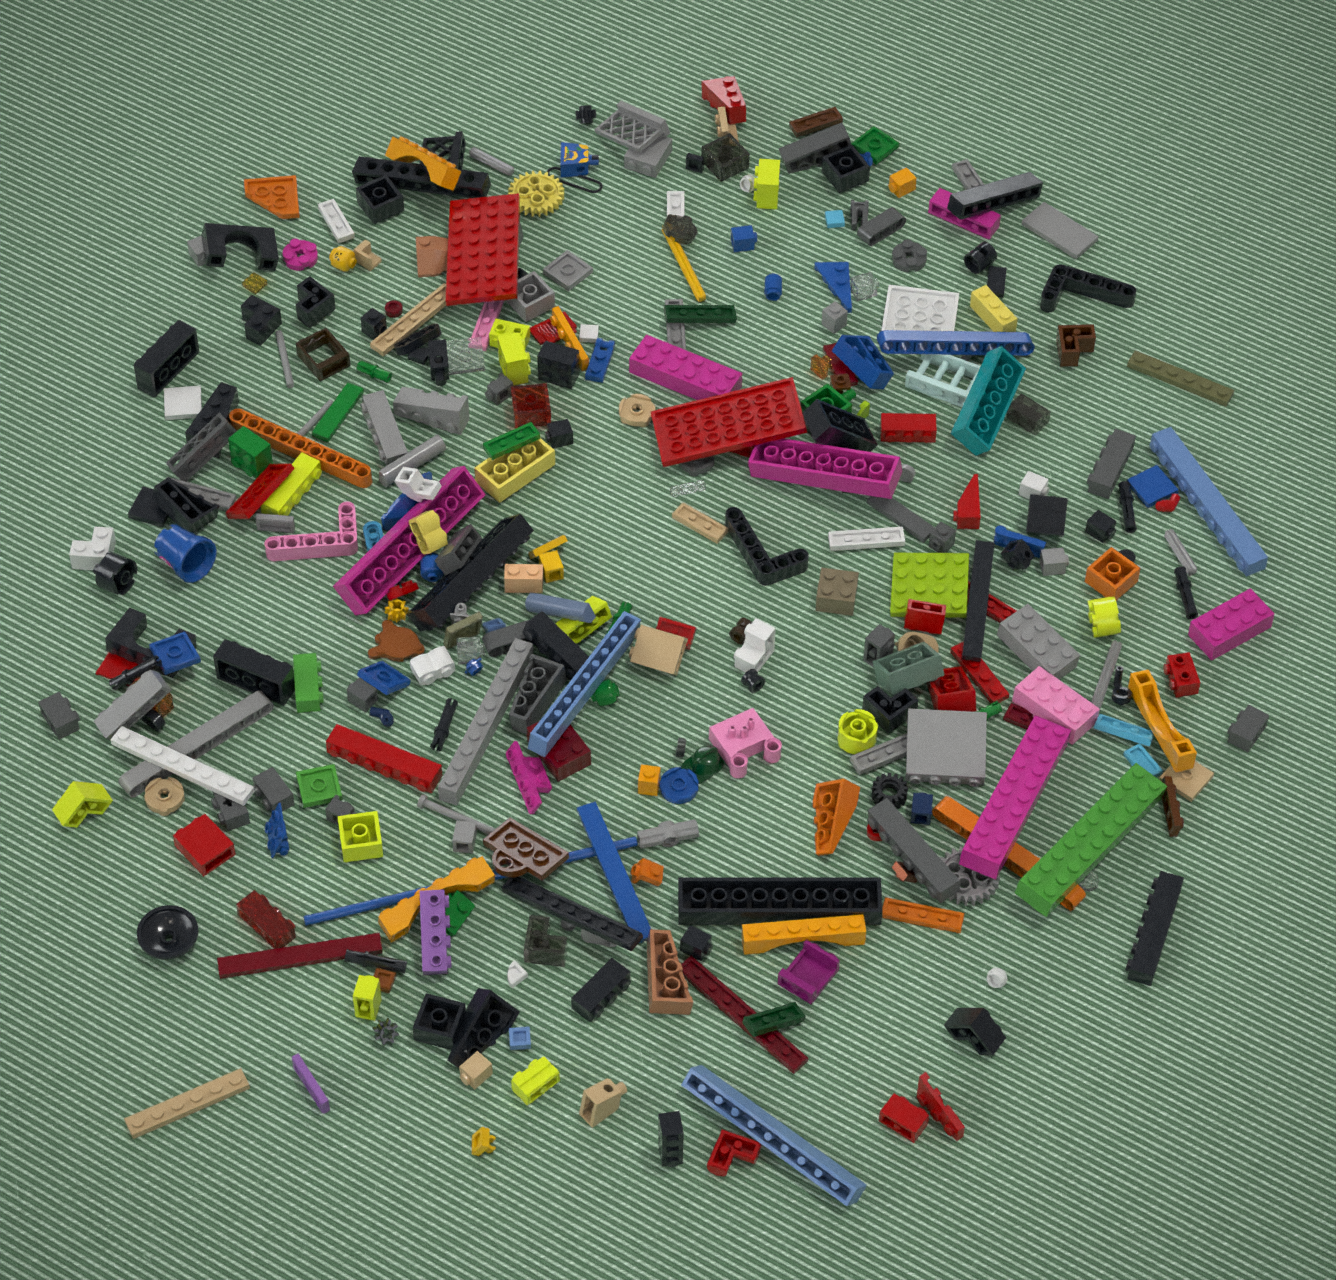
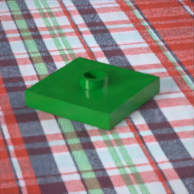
M875 126L851 143L859 154L870 152L873 163L876 165L899 148V142Z

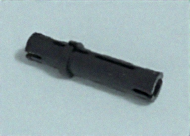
M1122 481L1118 484L1120 491L1119 503L1122 505L1125 531L1132 533L1137 530L1133 509L1134 497L1131 494L1130 483Z
M1180 566L1174 569L1177 579L1176 587L1181 594L1186 618L1191 620L1197 618L1198 613L1191 591V581L1188 580L1186 568Z
M155 655L130 670H124L122 674L109 680L110 686L115 684L112 689L117 690L126 684L134 683L135 679L141 677L144 672L161 667V659L156 662L159 656Z
M452 698L446 700L438 726L434 729L435 735L430 745L433 750H435L438 744L436 751H442L445 738L449 736V727L458 706V702L455 699L452 705H450Z
M349 949L346 950L344 962L360 964L365 968L370 966L404 974L407 966V960L369 954L368 951L363 953Z

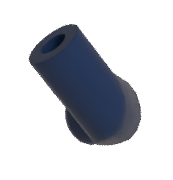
M370 708L369 715L378 717L384 726L389 727L393 724L394 718L388 709Z

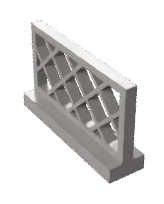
M623 101L617 104L618 110L594 129L596 134L639 153L660 135L667 137L670 134L665 119Z

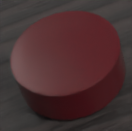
M389 301L385 304V313L391 318L399 317L403 313V306L399 301Z

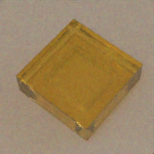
M255 272L242 282V286L255 295L268 285L267 280Z

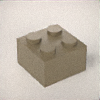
M821 567L815 611L853 616L859 572Z

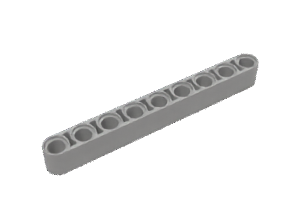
M256 691L167 747L196 760L268 715L273 710L274 705L262 691ZM145 760L121 775L118 783L130 797H136L145 791L146 786L152 780L160 777L165 779L173 773Z

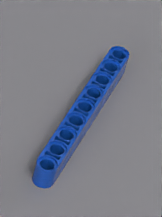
M883 330L877 334L880 349L886 354L986 355L987 352L1002 346L1011 355L1026 356L1030 355L1035 349L1029 334L1026 332Z

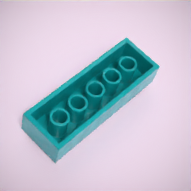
M1002 346L987 352L950 433L975 456L991 449L1026 370Z

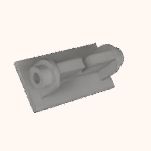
M458 603L455 607V613H450L452 625L469 617L466 613L467 606L464 603Z

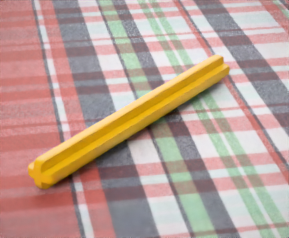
M668 223L662 225V232L698 302L705 301L706 294L671 225Z

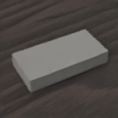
M256 514L257 530L294 533L295 531L294 516Z

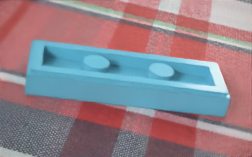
M1099 714L1094 725V729L1149 747L1154 739V734L1149 729L1103 714Z

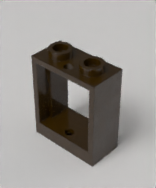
M327 328L317 331L296 343L297 356L319 381L351 366L349 353ZM326 344L335 355L317 364L308 353Z

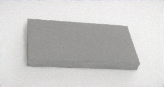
M1045 202L1022 220L1023 226L1074 259L1079 258L1094 245L1099 237Z

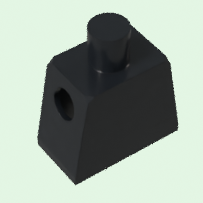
M446 339L428 341L431 380L435 381L437 386H443L446 384V380L449 379Z

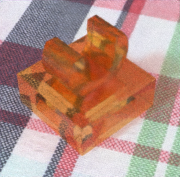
M817 354L811 357L810 370L823 380L828 376V369L831 367L828 362L831 361V358L827 355L822 358Z

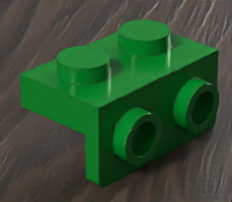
M458 890L452 894H446L449 895V908H445L446 916L450 915V928H446V933L450 937L456 934L476 906Z

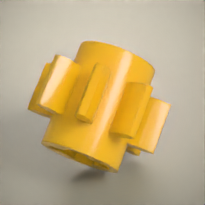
M398 598L388 601V607H385V614H388V620L395 621L396 623L401 620L405 621L406 614L409 612V608L405 607L406 601H401Z

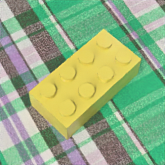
M540 438L494 460H491L489 457L475 467V481L496 501L501 503L555 465V450Z

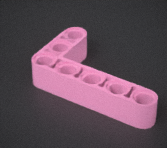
M346 501L339 505V531L272 536L267 538L264 543L267 559L270 561L354 555L358 551L354 504Z

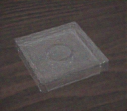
M481 337L446 341L449 375L485 371Z

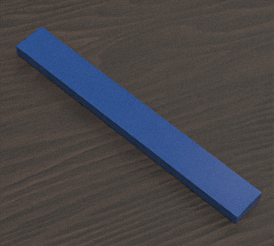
M596 801L577 807V813L626 926L643 934V938L639 943L647 941L651 927Z

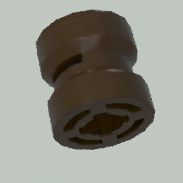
M740 618L736 626L730 630L729 635L734 642L741 645L744 644V631L749 623L752 624L750 620Z

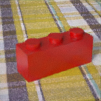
M881 413V442H936V414Z

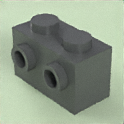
M879 624L865 638L863 661L872 667V661L893 654L895 634L889 628Z

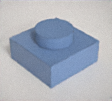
M530 1027L509 1028L510 1050L531 1049Z

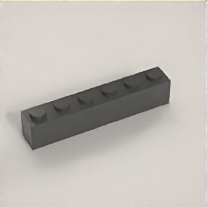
M888 798L868 810L867 822L869 826L879 832L882 841L891 846L895 856H900L905 867L909 871L912 870L917 881L927 887L928 893L932 898H936L942 903L960 891V880Z

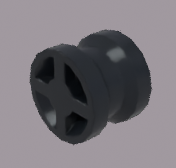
M750 669L742 676L741 683L744 686H748V690L751 693H756L764 686L765 679L759 676L755 669Z

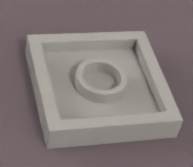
M568 250L543 269L544 275L567 291L573 289L593 273V267Z

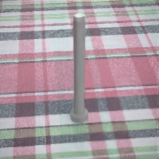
M424 794L418 800L417 807L421 809L426 807L456 821L476 823V829L486 834H490L495 830L493 827L428 800V796Z

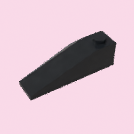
M478 988L468 1004L447 1061L460 1069L459 1066L475 1052L478 1051L482 1054L489 1046H493L496 1043V1039L509 1031L520 1011L492 990Z

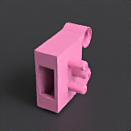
M754 708L709 727L708 739L718 749V753L730 769V775L734 778L740 779L746 776L748 757L764 751L763 758L768 763H776L781 758V741L772 735Z

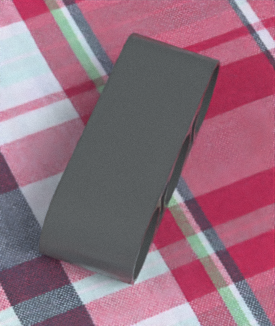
M891 207L860 226L857 236L869 246H873L901 229L906 223V218L894 207Z
M529 620L486 633L482 637V641L488 655L496 657L508 653L515 638L532 643L522 633L526 622Z

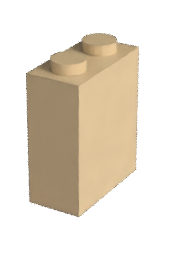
M644 625L637 628L634 637L637 640L629 653L630 662L677 675L688 639Z

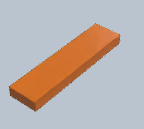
M886 897L882 908V918L961 933L964 913Z

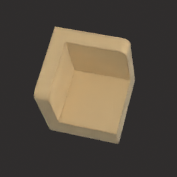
M366 239L354 249L357 263L369 271L382 262L380 257L371 252V242Z

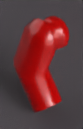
M1172 494L1170 500L1158 501L1155 505L1156 510L1162 512L1174 511L1180 501V496Z

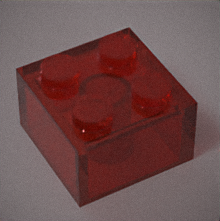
M547 383L510 387L515 429L529 422H532L535 427L547 426L548 423H551Z

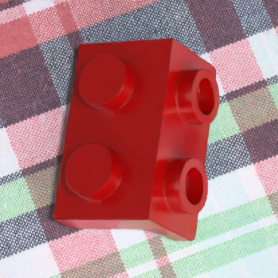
M659 617L656 626L658 630L687 638L688 641L685 649L690 650L697 630L696 627Z

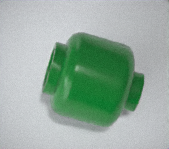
M610 679L603 680L592 694V701L597 702L600 707L616 703L617 698L620 697L617 683Z

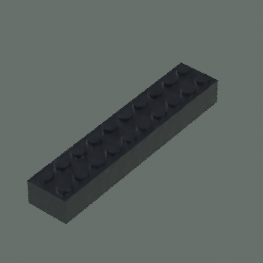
M678 877V925H742L864 914L865 925H881L882 922L881 877Z

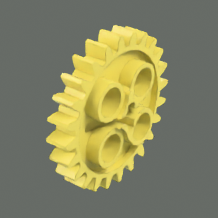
M532 171L530 175L525 172V176L519 175V179L514 178V183H510L508 188V194L519 193L520 213L524 211L525 216L528 213H531V217L534 214L540 217L541 213L547 216L548 211L554 213V209H559V205H562V200H564L563 183H559V178L554 179V175L548 176V172L544 175L541 171L538 174Z

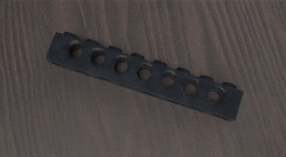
M359 156L352 170L355 183L366 184L387 175L397 189L464 198L486 197L491 187L489 174L485 172L458 169L461 171V174L453 191L432 182L425 165Z

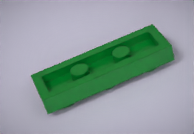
M529 422L483 443V449L490 459L494 460L539 440L540 433L533 423Z

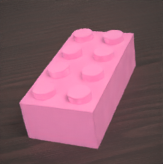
M1040 666L1015 687L1012 698L1014 704L1031 712L1033 717L1036 715L1071 729L1068 742L1072 745L1095 725L1100 710Z

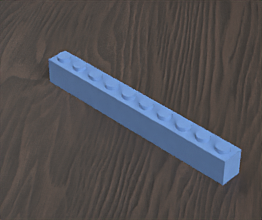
M1172 427L1153 433L1150 449L1156 453L1160 463L1169 471L1171 478L1175 479L1180 490L1184 491L1189 502L1197 509L1199 516L1203 517L1208 528L1217 536L1218 542L1223 544L1227 554L1236 562L1238 569L1245 576L1266 569L1268 556Z
M625 611L622 613L532 730L528 743L529 750L543 757L549 753L633 642L636 630L640 627V618Z
M703 1065L690 1068L681 1086L845 1206L858 1202L867 1186L864 1182Z

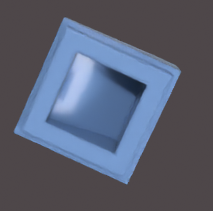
M500 618L482 624L486 633L506 627V624Z

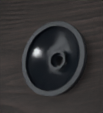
M175 905L160 906L144 915L137 927V940L141 949L149 956L163 960L178 958L186 954L195 945L199 934L198 924L193 914L185 908Z

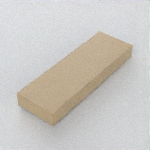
M684 502L672 513L673 519L716 544L728 533L726 526Z

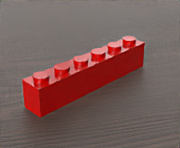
M336 724L326 740L327 753L343 758L351 764L363 766L369 771L381 773L387 778L396 779L402 784L414 786L423 792L426 791L432 794L443 776L441 764L339 724Z

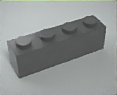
M1115 429L1112 435L1109 434L1106 441L1107 446L1106 448L1103 447L1100 452L1099 458L1101 459L1100 461L1096 460L1093 467L1094 473H1090L1088 476L1089 493L1107 499L1110 498L1134 448L1136 435Z

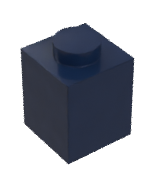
M913 792L910 823L930 825L933 794Z

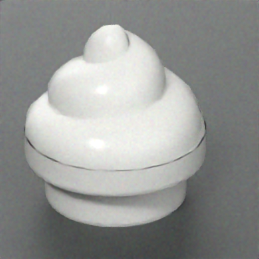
M752 175L743 176L740 180L741 189L745 192L754 191L755 177Z
M992 968L988 972L987 982L993 988H1001L1007 983V974L1001 968Z

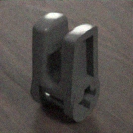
M851 200V230L857 229L858 217L862 218L861 226L868 222V200H865V202Z

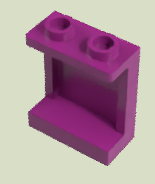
M805 940L803 949L786 970L782 968L778 973L777 984L812 1005L839 971L840 960L833 953H828L821 949L818 944Z

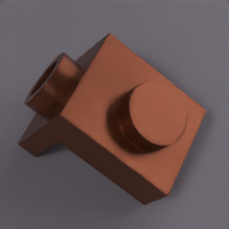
M896 861L893 864L892 868L900 881L917 882L914 872L912 870L909 871L903 862Z

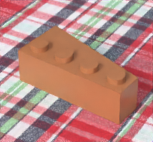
M650 929L647 939L649 1013L690 1015L693 999L688 991L689 987L682 972L681 962L679 963L677 957V950L671 931Z

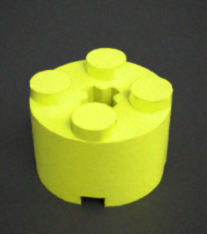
M1114 596L1087 601L1089 622L1095 626L1092 627L1094 638L1121 633V623L1118 618L1119 611Z
M862 709L844 713L838 725V746L850 754H857L874 747L878 730L875 717L870 712Z

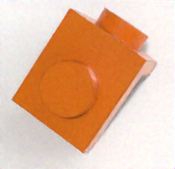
M642 858L631 868V883L636 884L638 881L643 880L659 886L662 884L664 866Z

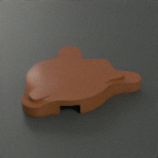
M384 620L382 622L383 631L375 636V642L380 645L369 649L368 657L373 660L388 658L392 661L403 662L405 658L410 656L414 658L424 654L425 647L411 629L398 627L392 621Z

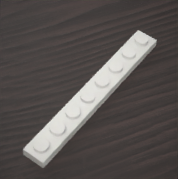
M123 726L119 728L111 739L112 745L243 806L255 792L253 786Z

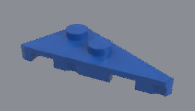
M815 262L814 269L822 275L824 283L828 285L833 295L840 299L842 307L848 313H852L849 262Z

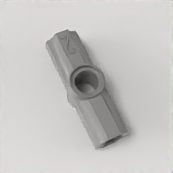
M695 819L679 823L664 821L655 828L637 831V837L641 849L657 845L672 847L681 840L699 837V830Z

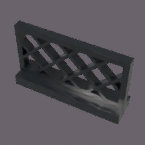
M463 131L456 132L455 136L424 138L422 147L433 153L439 148L443 149L437 156L451 155L446 160L456 164L455 168L462 170L466 148ZM453 142L448 148L444 146L446 143ZM428 144H436L431 149L427 147Z

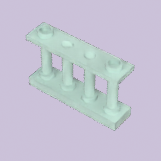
M921 354V360L923 361L917 372L908 370L905 387L963 407L981 366L952 355ZM930 363L940 366L933 378L923 375ZM946 369L956 372L950 384L940 381ZM963 375L973 378L967 390L957 387Z

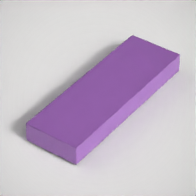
M299 1053L292 1056L295 1072L323 1114L330 1111V1106L326 1095Z

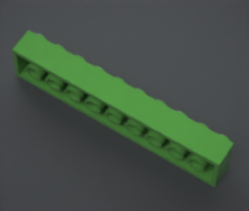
M1135 763L1020 879L1014 893L1043 916L1047 917L1074 887L1162 799L1167 785Z

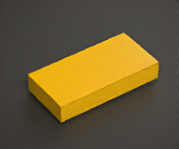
M562 535L528 552L530 559H533L568 540L565 535Z

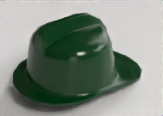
M702 746L682 763L681 769H690L696 774L699 783H702L723 768L724 760L716 747Z

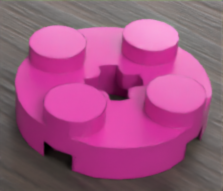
M296 238L290 240V243L284 247L282 252L283 261L286 263V266L296 271H302L308 266L311 268L318 260L316 244Z

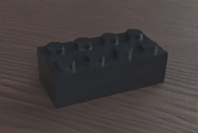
M178 320L169 327L163 336L158 338L152 347L147 349L140 359L135 361L133 366L139 390L155 398L199 353L196 328Z
M818 399L802 413L805 424L812 433L811 437L817 443L820 442L829 446L871 452L878 446L863 417Z
M224 639L213 655L216 676L219 680L251 693L262 691L269 700L285 706L295 691L293 666L287 662L278 661L269 655H263L252 648H246L235 641L231 642Z

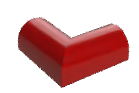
M722 1129L707 1163V1169L714 1175L726 1176L734 1157L755 1164L762 1144Z

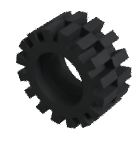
M885 773L881 774V778L879 776L876 777V781L874 780L872 786V800H874V804L877 805L888 798L897 809H900L901 805L904 806L908 793L907 782H903L904 778L901 776L898 779V774L891 776V773H888V776ZM892 788L897 791V794L889 796L884 794L882 790Z

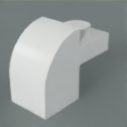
M403 467L394 480L404 494L417 502H422L423 499L433 500L442 487L439 481L424 479L418 469Z

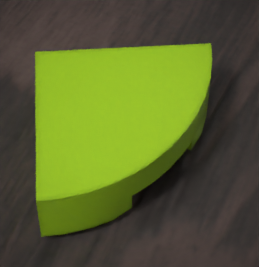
M865 400L859 405L861 409L857 413L858 416L863 418L869 416L870 403Z

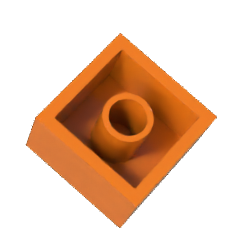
M1111 547L1087 568L1085 583L1104 597L1114 596L1117 601L1138 582L1140 567Z

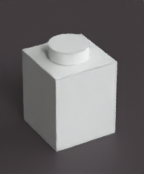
M1028 471L1020 483L1019 495L1029 499L1030 494L1047 496L1050 489L1047 487L1049 479Z

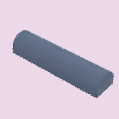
M531 592L525 601L527 611L533 613L543 611L549 616L591 623L596 617L590 604L586 602Z

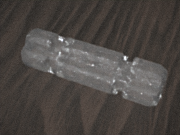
M699 480L696 481L697 483L680 484L679 487L677 485L671 486L670 494L672 497H676L679 494L696 493V490L698 492L705 491V481Z

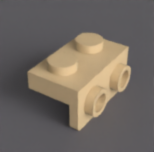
M718 107V114H715V124L718 125L717 136L721 139V145H738L736 124H729L725 107Z

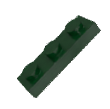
M792 1002L743 1018L742 1023L751 1036L756 1037L804 1022L806 1016L796 1002Z

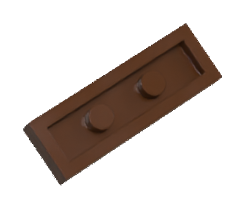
M832 107L790 121L789 127L797 138L843 123V117L836 107Z
M1164 776L1162 782L1167 785V788L1162 797L1163 809L1169 837H1177L1180 830L1183 829L1184 820L1183 817H1180V802L1176 798L1177 789L1176 785L1173 784L1172 776Z

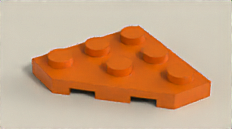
M296 175L244 179L245 197L281 219L300 218Z

